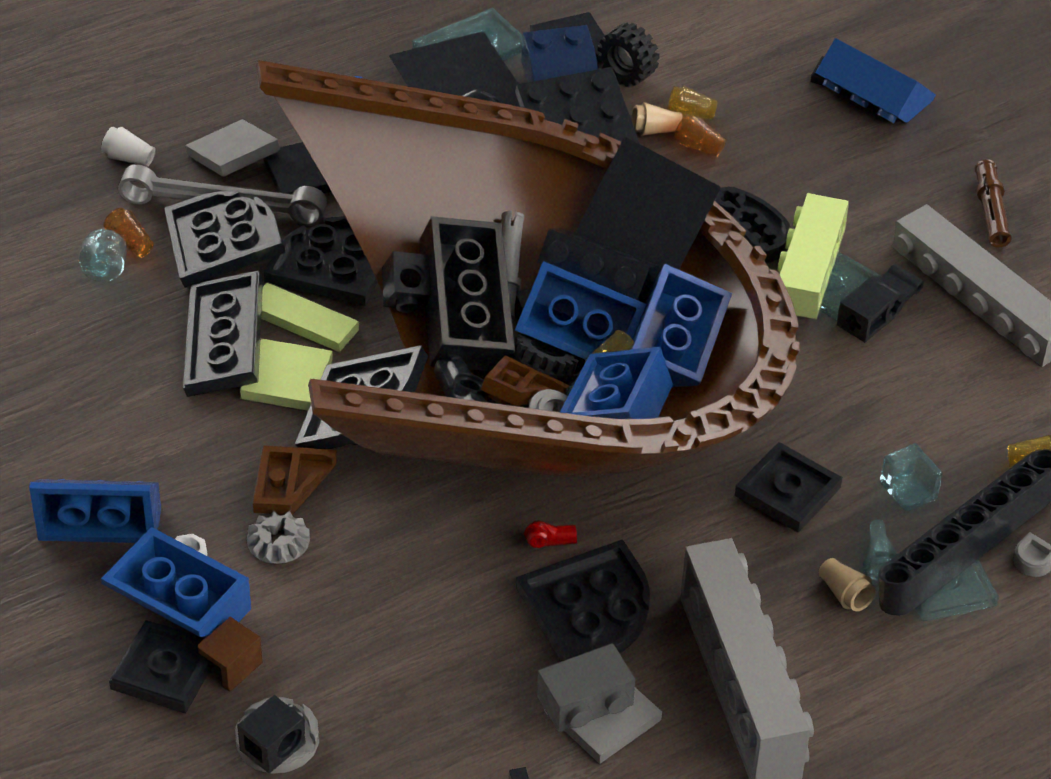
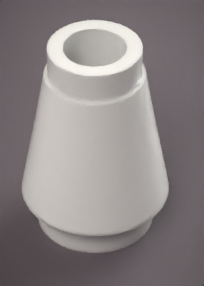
M123 127L109 128L101 147L102 152L107 153L110 159L147 167L151 164L155 155L154 147Z

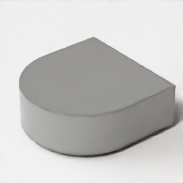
M1029 532L1015 548L1013 557L1015 567L1021 573L1028 576L1040 577L1046 575L1051 571V545Z

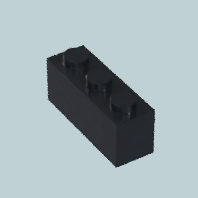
M549 228L537 261L538 264H542L544 261L638 301H645L660 268L657 264L563 228Z

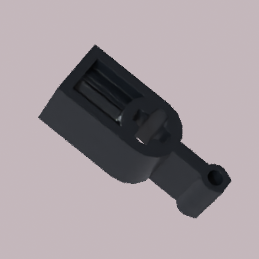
M894 264L880 278L872 276L840 302L836 325L865 343L899 314L904 302L921 291L924 281Z

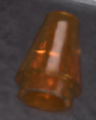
M686 114L680 121L674 137L680 140V145L712 154L716 157L721 154L727 142V139L722 137V135L697 115L691 116Z
M117 208L106 217L103 226L106 229V235L111 236L112 240L136 254L139 258L151 252L154 243L131 210Z

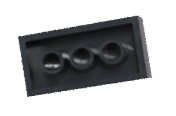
M431 216L419 239L420 254L428 255L430 296L425 301L430 366L435 367L437 361L444 359L448 354L461 355L464 363L467 364L470 370L491 371L504 356L511 357L515 350L502 223Z

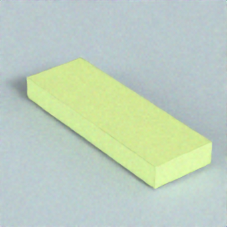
M266 283L263 286L261 319L338 352L359 331V321L272 284Z

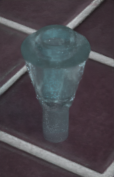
M877 519L870 523L871 539L863 562V571L871 579L879 581V569L898 553L886 535L885 523Z

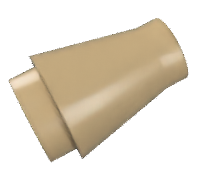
M645 102L642 105H635L633 107L631 120L635 131L639 132L640 136L668 132L679 133L681 131V112H673Z
M835 558L827 559L820 566L819 576L827 583L843 608L861 611L874 599L876 590L872 585L870 577L841 564Z

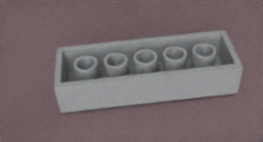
M732 538L685 546L680 599L749 779H802L804 764L809 762L808 741L809 737L814 735L813 722L810 714L802 711L799 703L800 692L794 678L789 679L786 671L787 663L784 650L781 646L776 647L773 640L774 633L771 618L768 614L763 615L759 589L755 583L751 584L749 581L745 555L738 553Z

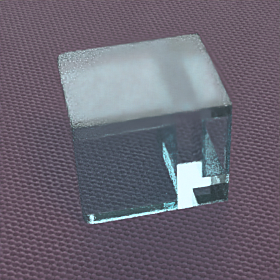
M916 443L884 456L880 483L905 511L913 510L938 498L942 471Z

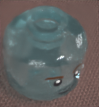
M97 229L90 232L82 242L78 259L80 269L87 277L95 281L105 282L117 278L124 270L128 252L126 242L121 235L113 230Z

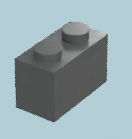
M612 643L538 670L537 697L559 733L570 728L582 727L591 720L610 713H620L627 707L632 706L634 703L636 679Z

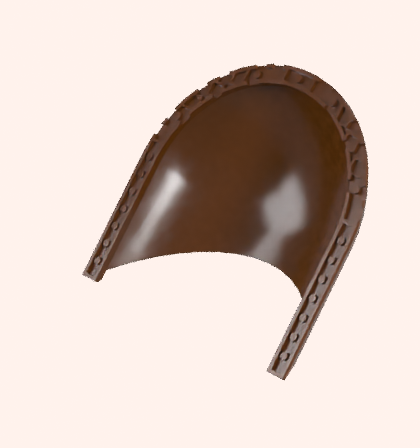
M258 60L256 64L260 89L265 95L274 96L308 150L352 228L382 293L383 265L393 251L420 254L419 239L431 216L501 223V214L506 211H512L511 226L514 224L515 212H520L525 216L518 270L521 287L517 291L532 288L541 266L537 261L549 228H563L574 233L576 232L621 144V141L603 133H600L597 138L594 135L578 131V124L566 119L562 125L544 120V113L527 108ZM714 201L679 270L732 293L701 383L699 386L672 387L658 418L613 419L446 397L433 372L434 367L430 366L425 303L419 311L408 313L399 312L396 308H389L404 349L422 345L428 355L415 393L310 378L308 387L312 412L340 434L362 447L383 455L553 476H592L640 470L701 452L746 431L764 419L778 405L794 376L797 367L795 365L796 356L800 347V342L796 341L798 320L792 300L777 270L769 269L765 263L767 257L760 246L752 247L744 237L746 230L724 208ZM401 281L406 287L411 288L408 283ZM517 303L515 305V319L512 320L514 342L517 335L522 334L514 331L521 315ZM579 358L574 374L582 370L587 360ZM470 370L471 374L485 380V377L490 372ZM489 393L485 394L484 398L486 401L489 399Z

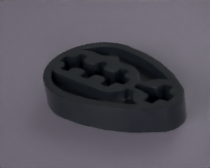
M730 186L721 188L715 202L724 208L746 230L744 237L752 247H761L767 255L765 263L778 260L782 251L787 252L788 249L785 248L786 239L791 227L788 220L776 208L765 200L744 190Z

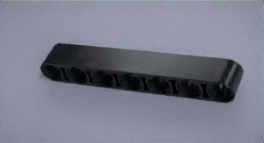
M1040 449L1028 454L885 563L878 573L879 606L881 610L896 616L910 613L1051 503V450Z

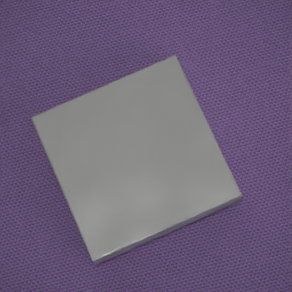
M243 119L185 145L188 156L223 177L280 150L277 138Z
M635 687L634 703L632 706L627 707L620 713H610L591 720L582 727L570 728L565 730V732L601 764L660 722L662 711Z

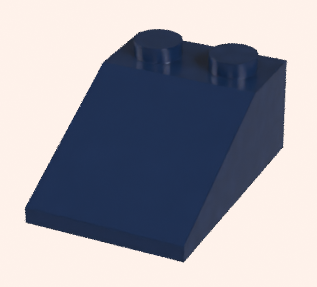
M587 25L523 32L521 63L527 82L598 69L595 48Z

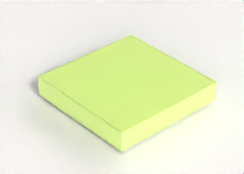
M261 339L259 382L242 386L240 389L241 399L308 411L311 405L308 387L310 378L321 380L326 365L332 363V351Z

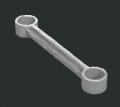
M137 164L128 166L125 169L118 186L120 195L126 201L133 204H145L151 200L152 196L188 200L212 192L238 191L242 197L253 200L254 197L261 199L270 207L271 211L289 213L296 223L305 226L318 224L322 220L327 205L324 193L312 186L299 187L293 194L158 178L150 168ZM130 181L140 182L146 188L136 187ZM299 203H309L313 205L316 209H306L302 207Z

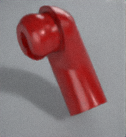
M537 520L530 523L524 533L528 544L533 548L577 544L575 524L554 526Z

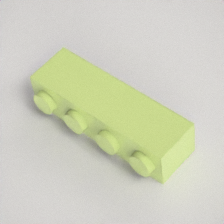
M807 193L803 207H796L793 226L796 228H789L785 247L788 249V252H781L778 272H780V277L790 295L797 316L817 319L846 229L849 204L847 200Z

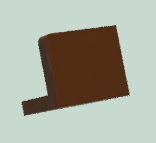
M229 617L198 644L199 654L221 668L222 685L228 691H232L263 663L261 637L232 617Z

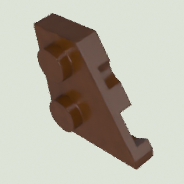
M504 356L487 374L480 390L489 393V397L497 403L520 406L529 405L528 401L537 392L545 389L556 390L567 395L570 385L508 356Z
M263 445L253 499V512L272 514L274 510L277 515H285L290 511L293 515L336 466L337 450Z

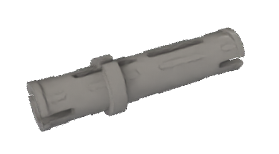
M506 211L501 214L511 319L514 320L516 291L521 287L518 270L525 216L520 212H515L514 224L511 226L512 211Z

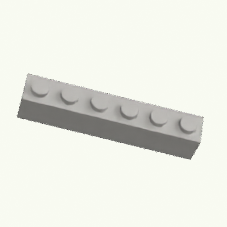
M926 204L896 221L892 247L900 255L907 258L924 274L932 278L949 294L957 298L975 315L982 318L1000 335L1008 339L1041 367L1051 362V301L929 205Z

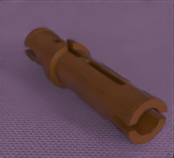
M985 159L975 165V173L978 180L976 192L978 199L983 205L989 243L991 242L993 247H1004L1012 239L1002 198L1005 192L1004 186L998 179L995 162Z

